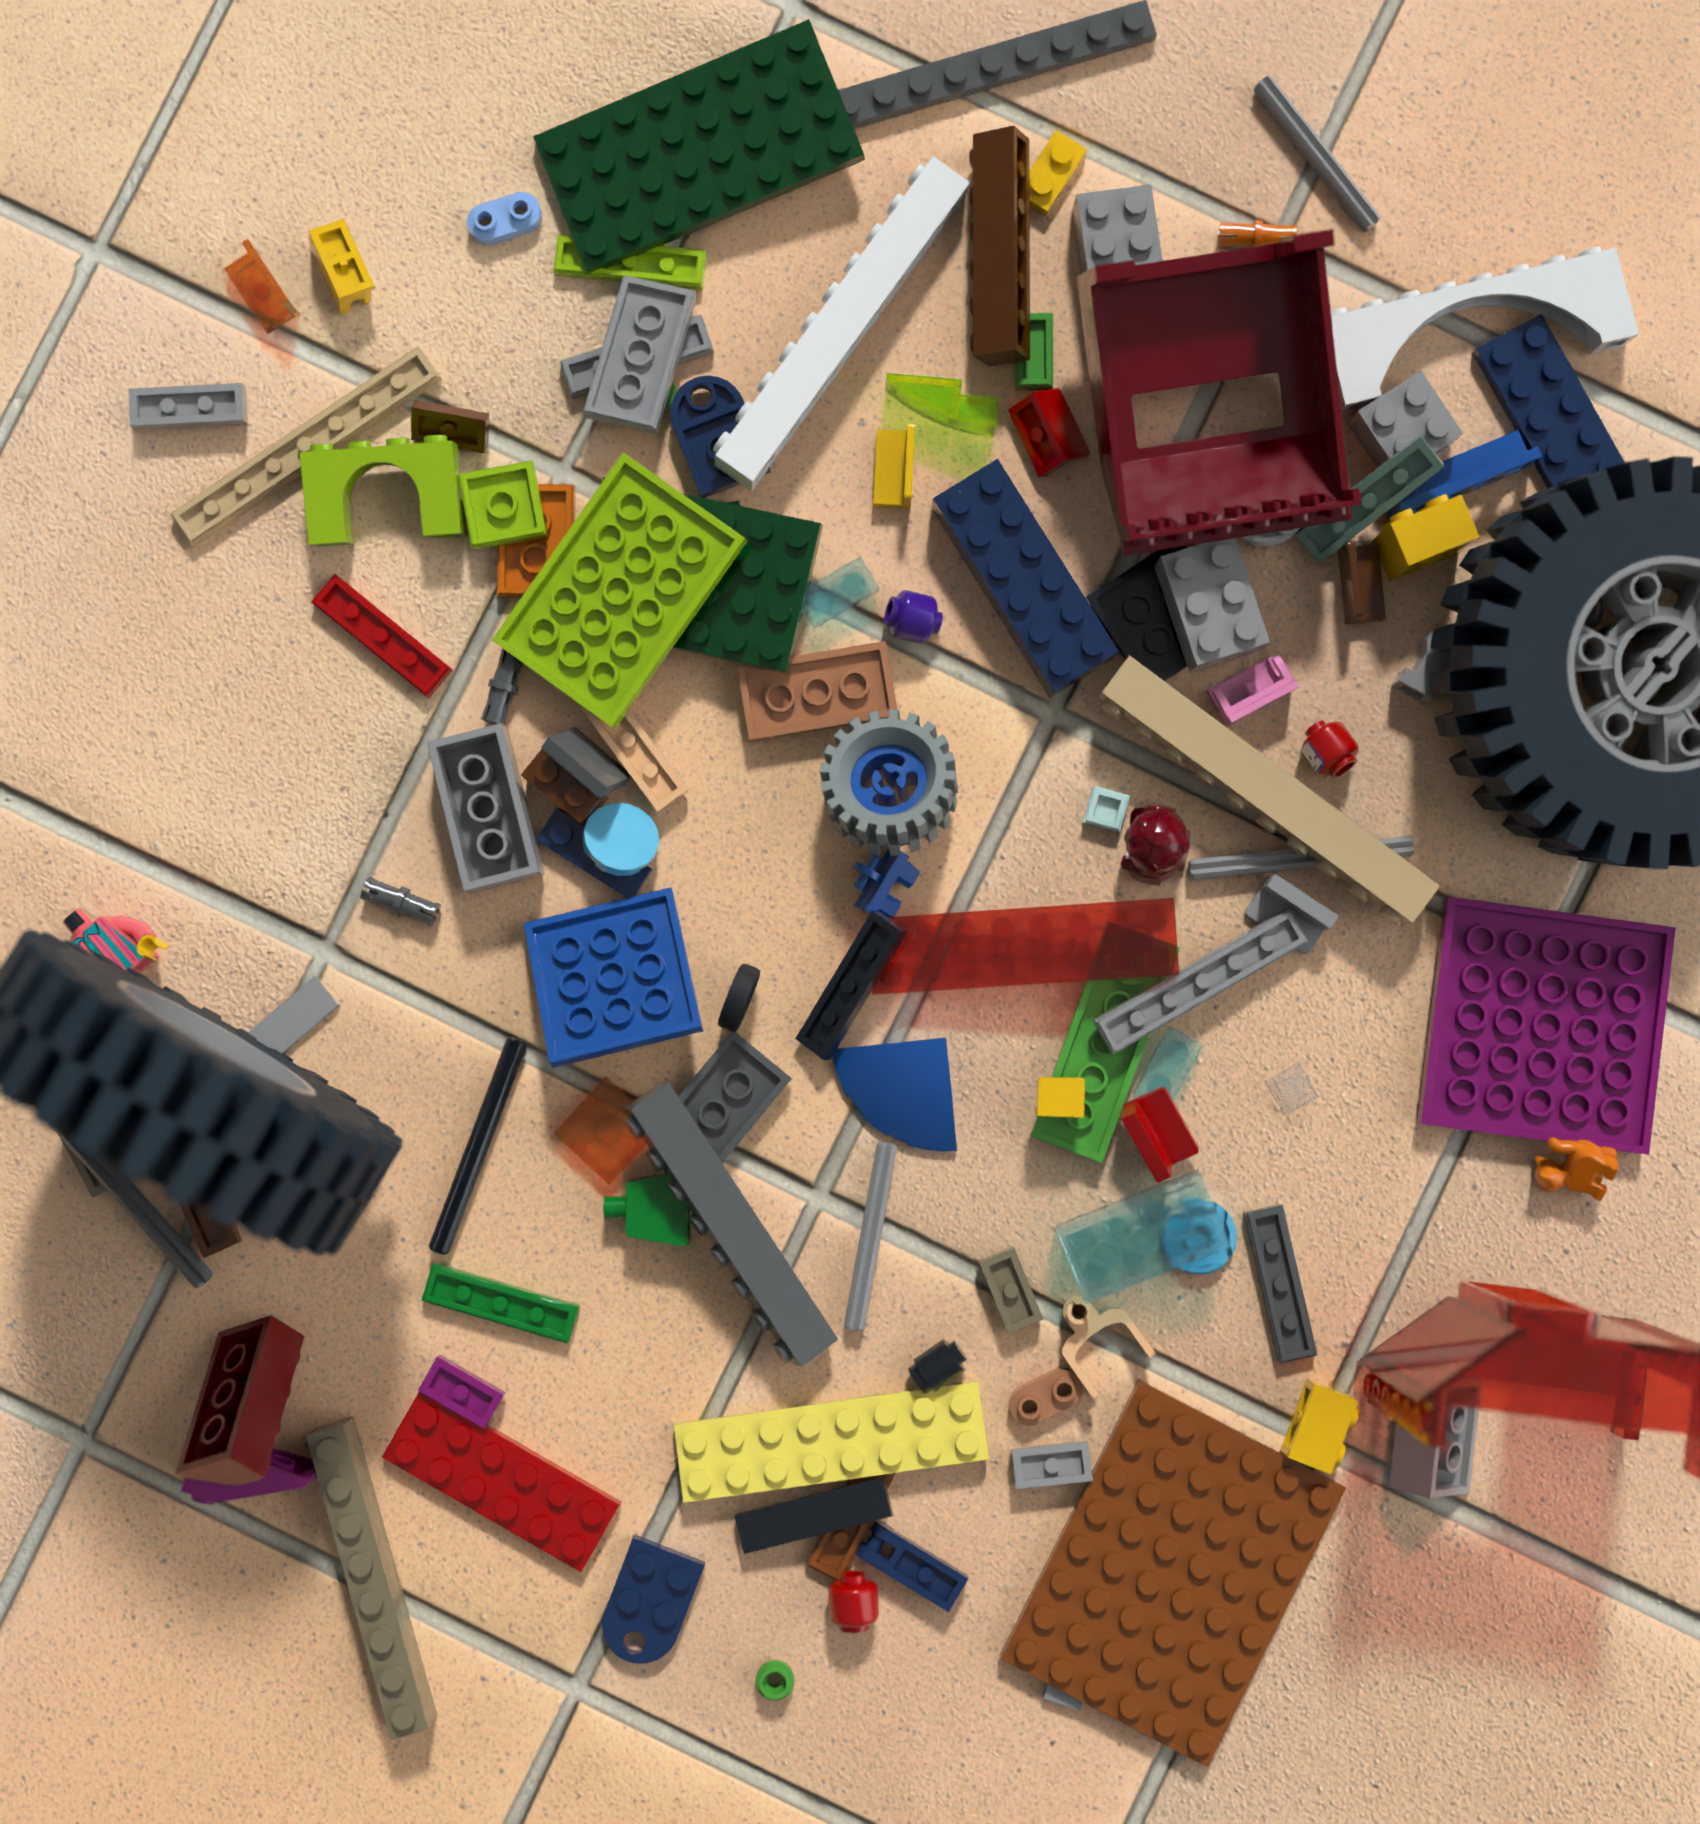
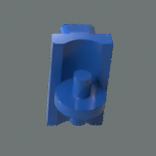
M888 847L882 858L872 854L866 866L855 861L852 868L859 872L860 876L854 887L862 891L854 906L869 914L872 910L879 911L887 918L893 919L900 908L901 901L888 894L895 881L906 888H910L920 874V871L907 861L910 856L900 851L901 855L890 856Z

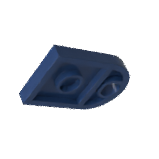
M700 376L686 382L676 392L670 410L674 432L701 498H706L740 484L715 466L716 452L713 451V448L725 431L731 434L738 424L735 418L745 403L734 385L716 376ZM698 389H706L711 392L712 400L706 406H696L691 401L692 394ZM769 467V469L766 471L765 474H768V473L771 472L770 467Z
M634 1534L603 1615V1635L609 1648L621 1659L636 1664L654 1662L666 1655L676 1642L705 1566V1561ZM631 1631L639 1632L645 1638V1646L639 1650H631L625 1645L624 1636Z

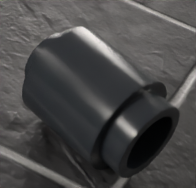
M943 1338L914 1359L915 1364L910 1366L908 1371L924 1394L931 1390L936 1392L966 1371L963 1363L967 1360V1357L956 1341L949 1344Z

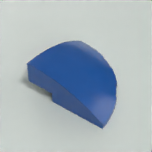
M946 1037L839 1048L835 1051L833 1062L842 1088L847 1097H850L854 1105L861 1112V1115L873 1127L885 1135H890L899 1141L907 1143L911 1147L941 1152L957 1151Z

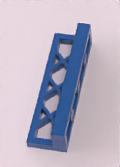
M1519 430L1446 459L1442 461L1444 467L1390 508L1386 512L1390 520V517L1410 508L1413 514H1415L1416 511L1426 507V502L1441 495L1447 494L1448 498L1452 499L1528 469L1543 457L1538 446L1527 450Z

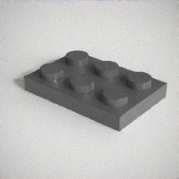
M731 1032L678 1097L723 1163L792 1078L737 1032Z

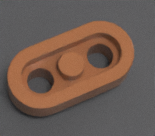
M1056 1368L1016 1388L1009 1399L1010 1412L1018 1423L1026 1426L1036 1425L1077 1404L1083 1392L1082 1383L1072 1370ZM1061 1383L1070 1385V1392L1065 1396L1057 1394V1387ZM1027 1400H1032L1036 1403V1408L1031 1413H1026L1022 1410V1405Z

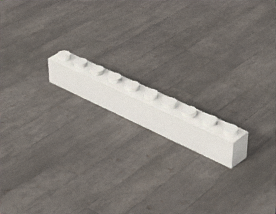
M934 156L925 167L920 164L915 169L908 181L911 187L904 196L899 193L894 198L887 210V214L890 215L883 225L877 223L872 228L865 240L868 244L861 255L857 252L854 253L845 266L844 272L847 275L840 284L832 283L825 293L822 301L826 304L818 314L812 312L807 317L800 331L804 334L796 344L791 341L785 347L779 357V361L782 362L780 367L774 374L769 371L764 376L757 388L760 394L753 404L747 401L742 406L735 418L738 424L731 434L725 431L713 448V451L716 452L715 466L751 492L965 199L970 182Z

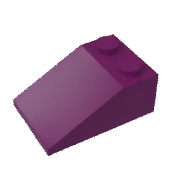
M273 1448L271 1465L264 1479L235 1486L184 1478L181 1492L191 1494V1499L195 1502L212 1505L215 1502L219 1503L303 1488L316 1479L317 1475L311 1458Z

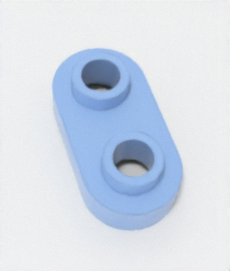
M518 192L475 206L468 215L467 225L472 237L478 243L493 245L535 231L541 224L542 211L534 196L526 192ZM520 206L528 208L527 212L523 215L515 213L516 209ZM490 217L492 222L488 226H481V219Z

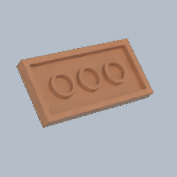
M886 641L793 656L788 674L749 665L737 666L749 742L849 726V722L857 717L861 723L869 722L868 713L878 711L880 719H886L889 716V710H898Z

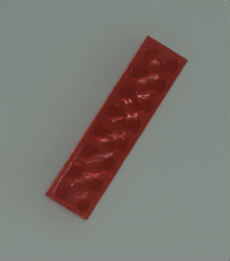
M1174 898L887 917L906 930L907 934L873 988L872 995L1179 976Z

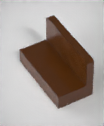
M1348 541L1338 550L1345 625L1383 621L1386 619L1378 544L1356 546L1355 541Z

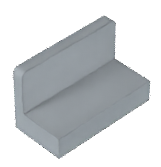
M1276 874L1267 876L1244 911L1247 917L1260 924L1284 909L1291 908L1308 940L1307 943L1297 948L1303 954H1308L1323 931L1331 929L1339 917Z

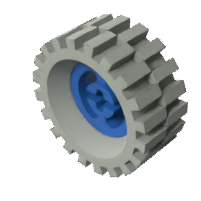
M889 710L888 718L880 719L878 711L869 712V722L862 724L858 717L849 722L851 732L846 734L840 729L834 735L836 748L828 744L824 751L826 763H821L820 766L822 779L820 783L831 822H835L839 834L843 838L849 834L851 845L858 849H861L864 842H867L871 854L880 855L882 847H889L890 856L901 855L900 846L909 845L912 853L921 849L919 839L925 837L931 843L938 838L937 825L946 829L950 823L949 811L955 812L958 786L953 752H949V744L943 734L937 738L936 726L931 722L927 721L923 727L920 726L919 715L909 712L907 720H901L899 710ZM879 770H884L885 780L890 785V787L888 785H883L882 776L878 772ZM872 776L871 787L864 788L867 780ZM911 785H916L915 792L908 799V788ZM891 787H897L898 796L903 802L902 804L897 805L896 795Z

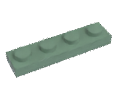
M1418 435L1351 488L1360 489L1362 505L1351 506L1353 520L1303 527L1296 532V536L1320 564L1444 467V463L1424 438Z

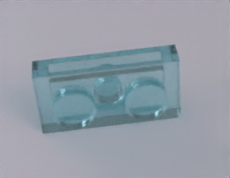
M861 556L809 585L804 612L814 629L879 592V587Z
M1168 1026L1133 1094L1140 1097L1160 1087H1165L1174 1101L1204 1044Z

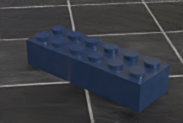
M998 459L933 498L931 507L933 513L1049 698L1115 658L1119 652Z

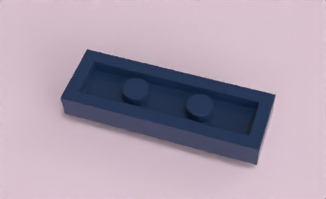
M556 808L536 840L626 898L636 896L653 869L646 866L640 872L631 876H615L601 871L595 866V862L590 856L587 857L583 849L582 835L585 826Z

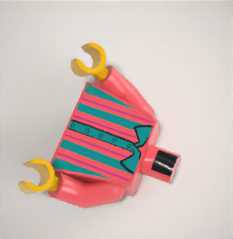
M78 909L63 921V924L75 937L71 942L78 944L92 954L97 952L108 957L125 970L129 967L141 973L160 957L155 951L157 947L164 950L168 948V944L158 939L147 923L123 915L115 917L102 915L92 922L82 909Z

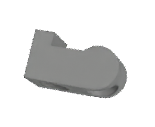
M1433 632L1425 636L1420 642L1418 648L1419 657L1412 670L1406 667L1398 672L1391 685L1424 704L1432 700L1436 694L1430 693L1429 674L1450 668L1451 652L1430 649Z

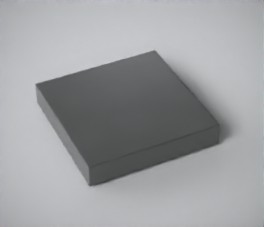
M576 727L548 737L541 746L548 756L597 798L624 786L631 778V775Z

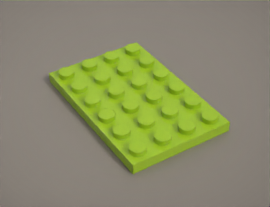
M623 452L495 634L492 641L606 724L616 729L743 549L747 540Z

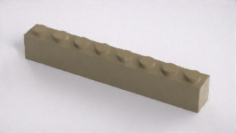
M351 1417L317 1427L306 1435V1439L390 1740L427 1730L437 1716V1712L355 1419Z

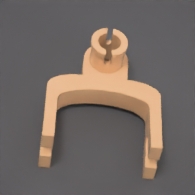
M1074 1295L1065 1301L1062 1309L1063 1316L1074 1333L1066 1339L1061 1352L1092 1398H1095L1099 1393L1079 1366L1075 1357L1080 1346L1094 1333L1108 1325L1124 1323L1149 1358L1156 1354L1124 1309L1115 1307L1099 1314L1092 1303L1084 1296ZM1077 1304L1083 1305L1086 1309L1085 1315L1079 1319L1074 1318L1071 1313L1073 1306Z

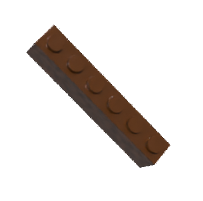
M1013 125L973 134V149L969 153V161L973 170V186L969 190L970 202L973 206V222L969 228L970 238L973 243V259L970 261L969 266L970 275L973 280V296L970 298L973 333L970 335V348L973 357L989 367L1030 360L1029 138Z

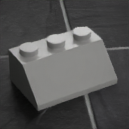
M1424 1370L1402 1371L1401 1379L1397 1386V1396L1399 1398L1397 1417L1394 1420L1392 1429L1394 1435L1393 1454L1388 1464L1390 1488L1430 1499L1470 1493L1482 1378Z

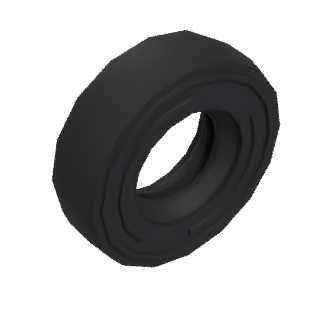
M744 963L739 967L718 1019V1026L732 1032H736L739 1029L756 989L761 970Z

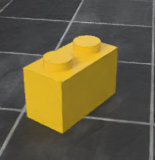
M1307 1378L1280 1451L1287 1458L1332 1474L1334 1466H1339L1344 1458L1346 1445L1343 1442L1348 1429L1352 1430L1357 1423L1359 1417L1358 1401L1349 1394Z

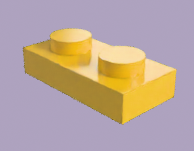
M1057 130L1054 131L1030 169V207L1045 216L1052 209L1087 152L1085 147Z

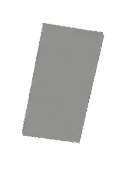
M623 275L584 406L583 415L585 418L657 435L696 303V291Z

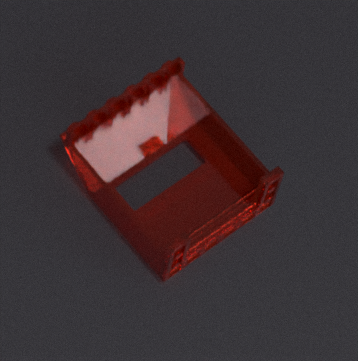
M1460 1281L1458 1297H1445L1357 1361V1363L1371 1371L1370 1374L1367 1373L1365 1375L1363 1383L1364 1396L1368 1397L1367 1402L1429 1447L1445 1448L1449 1406L1611 1425L1610 1432L1623 1439L1638 1441L1640 1429L1686 1434L1683 1471L1700 1479V1344L1639 1320H1631L1626 1317L1623 1319L1621 1317L1600 1316L1599 1312L1541 1290Z

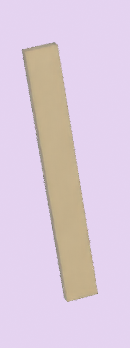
M417 346L171 512V517L190 545L193 547L197 546L301 475L299 452H309L310 445L333 444L334 450L342 448L348 442H351L442 380L421 348Z

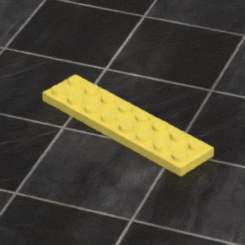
M978 1381L945 1385L936 1392L931 1390L926 1394L921 1389L674 1424L683 1503L989 1460Z

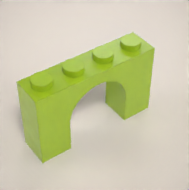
M446 435L425 436L424 443L409 444V438L386 439V446L375 447L371 446V441L348 442V449L335 450L333 444L310 445L309 452H299L309 545L326 547L354 544L350 507L351 493L354 485L364 473L379 466L399 467L406 471L413 479L419 494L424 537L430 539L466 536L464 504L458 474H461L458 445L453 441H447Z

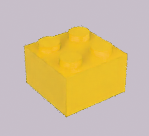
M1447 494L1441 495L1426 502V507L1416 511L1415 514H1413L1411 508L1393 515L1390 517L1389 522L1380 526L1382 532L1372 542L1373 544H1378L1380 560L1389 581L1456 555L1480 537L1462 495L1449 499Z

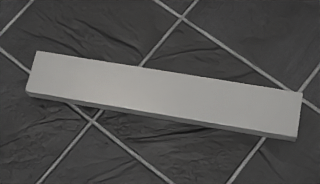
M1286 908L1092 1021L1110 1054H1115L1304 945L1308 940L1291 908Z

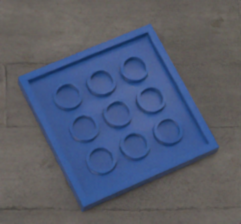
M672 887L524 923L547 1053L552 1068L704 1031Z

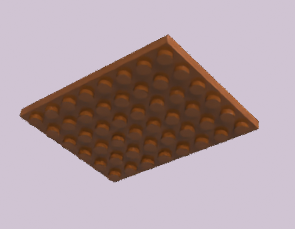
M1138 1379L1092 1470L1093 1481L1086 1482L1000 1653V1658L1208 1767L1346 1487Z

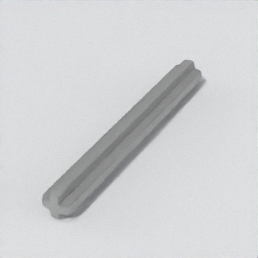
M1269 75L1264 77L1256 84L1254 93L1360 229L1366 232L1373 228L1381 219L1380 214L1273 77Z
M878 1142L876 1145L844 1321L845 1328L849 1330L863 1331L865 1328L897 1147L893 1143Z

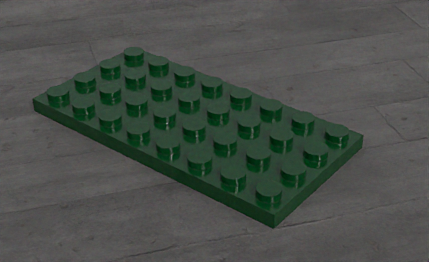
M809 19L533 136L587 274L600 268L607 269L622 263L624 259L646 253L650 249L665 245L865 160L864 152Z

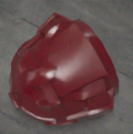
M1152 803L1147 804L1144 808H1134L1131 812V825L1126 829L1124 837L1127 853L1122 857L1120 864L1122 869L1129 872L1132 879L1141 883L1160 886L1161 882L1171 878L1177 871L1183 870L1190 850V831L1186 829L1184 821L1175 812V808Z

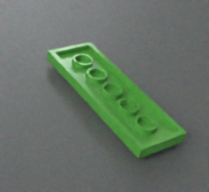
M1110 921L1106 923L1051 1077L1085 1078L1084 1117L1036 1116L1029 1135L1030 1137L1103 1163L1149 1034L1119 1052L1110 1054L1092 1020L1170 976L1180 947Z

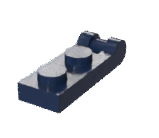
M881 1520L874 1521L870 1528L871 1536L866 1543H861L856 1554L870 1565L949 1612L968 1581V1575L898 1533ZM884 1542L894 1547L888 1558L879 1552Z

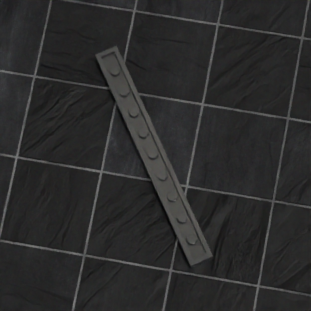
M1143 0L839 89L838 91L853 128L857 129L1155 41L1157 33L1147 1Z

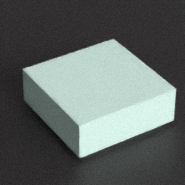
M1093 786L1082 823L1119 833L1130 795Z

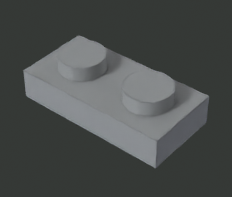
M1088 1441L1011 1449L1016 1489L1093 1481Z

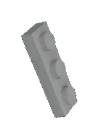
M242 383L131 388L129 389L130 426L135 430L247 424L246 387Z

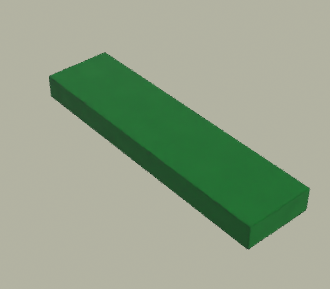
M436 1262L431 1266L421 1300L567 1344L570 1342L580 1305Z

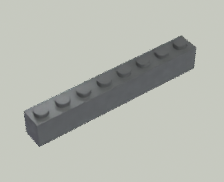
M670 1083L658 1084L626 1106L623 1110L628 1116L624 1120L627 1128L636 1139L642 1137L650 1150L646 1152L649 1161L658 1172L662 1169L671 1181L667 1184L669 1191L679 1204L685 1202L692 1212V1215L688 1217L692 1226L699 1235L703 1236L706 1233L714 1245L709 1249L712 1256L722 1268L725 1266L729 1268L735 1277L731 1280L732 1286L743 1300L749 1298L756 1310L752 1312V1315L757 1324L765 1332L769 1329L777 1342L773 1344V1347L779 1357L785 1363L790 1361L797 1366L803 1367L838 1340L837 1336Z

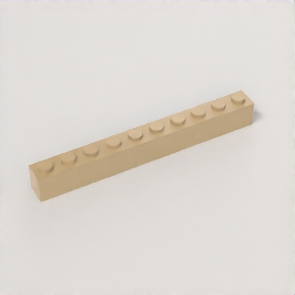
M1130 655L1098 696V698L1104 701L1101 705L1102 708L1117 719L1124 716L1135 724L1132 730L1148 742L1155 739L1165 747L1163 753L1177 764L1181 765L1183 762H1186L1196 770L1194 776L1199 781L1211 788L1215 784L1227 793L1224 798L1230 804L1242 811L1246 807L1257 815L1255 821L1261 827L1271 833L1277 830L1288 838L1286 844L1292 850L1302 856L1308 853L1319 861L1317 867L1323 873L1333 879L1339 876L1350 884L1348 890L1354 896L1364 902L1370 899L1379 905L1381 909L1378 912L1395 925H1398L1399 922L1403 924L1413 923L1440 887L1431 878Z

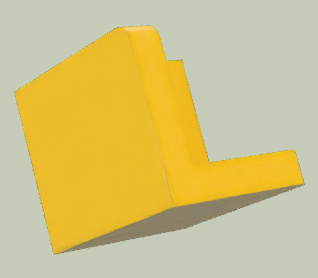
M1039 1077L1037 1082V1107H1034V1115L1084 1117L1085 1078Z

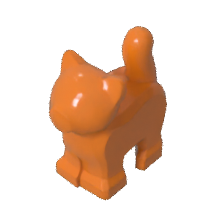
M1554 1137L1549 1138L1547 1146L1550 1150L1558 1154L1567 1155L1562 1165L1547 1158L1535 1156L1534 1159L1537 1164L1535 1179L1539 1183L1540 1189L1549 1193L1561 1188H1567L1573 1192L1590 1194L1595 1200L1602 1201L1607 1191V1186L1600 1184L1603 1174L1606 1179L1613 1181L1619 1168L1616 1150L1611 1147L1597 1146L1588 1140L1572 1141L1558 1140Z

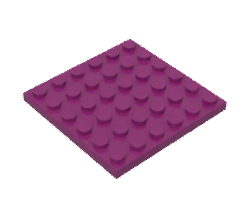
M1445 897L1417 1123L1548 1141L1551 1137L1558 1140H1588L1600 1147L1605 1146L1614 1148L1617 1151L1649 1155L1676 927Z

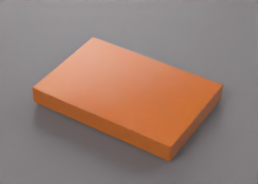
M538 484L548 537L498 546L497 596L499 598H521L575 522L576 487L574 484Z

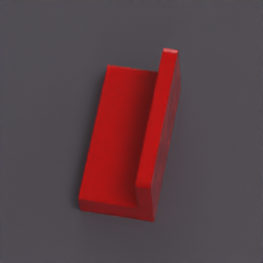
M1054 388L1034 391L1008 409L1038 477L1048 476L1067 462L1084 459L1090 455V451L1061 389Z
M1160 1087L1123 1105L1121 1120L1157 1183L1171 1178L1173 1164L1198 1154L1199 1146L1165 1087Z

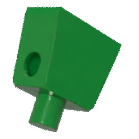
M666 1173L628 1180L626 1182V1196L604 1197V1220L626 1219L627 1237L678 1246H688L690 1244V1221L688 1218L690 1216V1209L685 1202L679 1204L667 1187V1184L671 1181Z

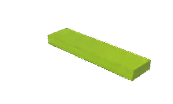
M558 235L553 272L555 276L622 282L623 275L679 288L703 291L707 253L706 250L660 246L650 249L641 255H634L624 259L622 263L610 268H600L587 274L573 237Z

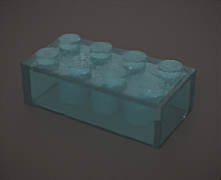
M1199 1168L1056 1225L1057 1237L1085 1304L1231 1247Z

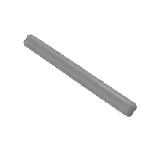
M1412 837L1378 839L1402 858L1414 855ZM1292 849L1192 859L1188 861V873L1190 879L1199 880L1317 867L1319 861L1308 853L1302 856Z

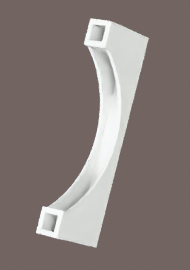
M1593 247L1580 252L1578 257L1565 259L1564 255L1549 258L1542 262L1541 266L1529 268L1528 264H1522L1508 269L1506 274L1493 277L1492 273L1480 274L1470 279V283L1456 285L1454 281L1446 282L1436 286L1432 292L1420 294L1419 290H1413L1399 295L1397 300L1384 303L1383 299H1375L1361 305V309L1347 312V308L1332 310L1331 318L1341 413L1360 410L1382 396L1381 383L1400 347L1413 334L1430 322L1462 309L1481 306H1501L1520 309L1537 315L1542 314L1544 318L1568 330L1586 344L1589 354L1626 346L1639 335L1617 249L1612 248L1602 251L1601 247Z

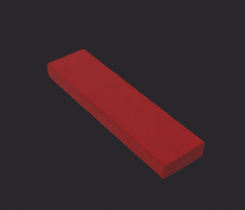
M336 574L331 577L311 601L312 604L427 698L434 694L453 671L452 668Z

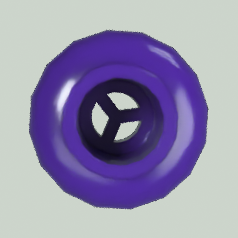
M909 590L901 591L896 597L892 596L888 601L884 615V624L889 626L890 634L893 637L919 644L925 643L932 633L938 634L943 620V614L938 611V605L934 597Z

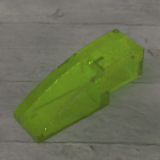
M887 373L885 391L902 405L922 417L942 426L968 434L994 437L999 397L961 394L962 379Z

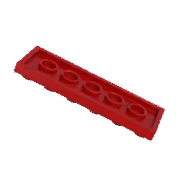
M420 1391L382 1455L383 1459L579 1572H582L621 1503L620 1500L495 1428L487 1425L484 1429Z

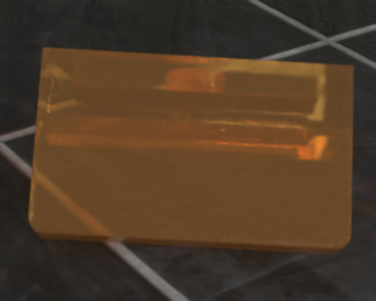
M247 238L241 243L248 253L225 267L224 270L264 330L270 334L299 315V312L259 252Z

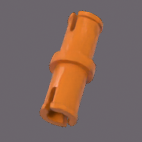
M1254 220V224L1225 223L1221 221L1218 247H1255L1274 244L1296 235L1297 226L1293 224H1263V220Z

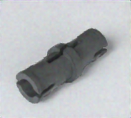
M503 648L494 678L490 679L488 683L490 691L481 720L494 725L502 723L505 726L513 695H517L519 687L516 685L523 663Z
M368 877L364 883V887L378 893L368 889L366 891L362 890L360 899L391 910V914L400 917L403 914L430 927L436 922L437 916L426 913L423 910L433 914L439 913L441 904L410 894L411 890L406 887L398 889L375 880L373 877Z

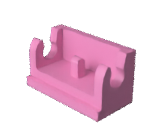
M1272 655L1217 686L1208 689L1206 694L1223 725L1228 727L1292 693L1299 686L1294 681L1282 658L1279 655L1277 657Z

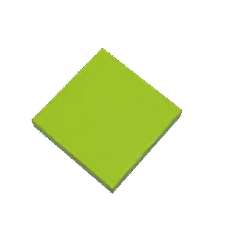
M533 460L458 474L473 550L548 537Z

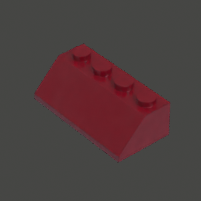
M272 1315L218 1332L176 1468V1475L235 1486L266 1477V1473L271 1465V1455L276 1437L281 1429V1419L286 1401L291 1393V1383L295 1369L301 1357L300 1351L304 1335Z

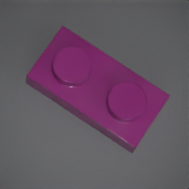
M442 1355L437 1356L418 1389L421 1393L484 1429L506 1393Z

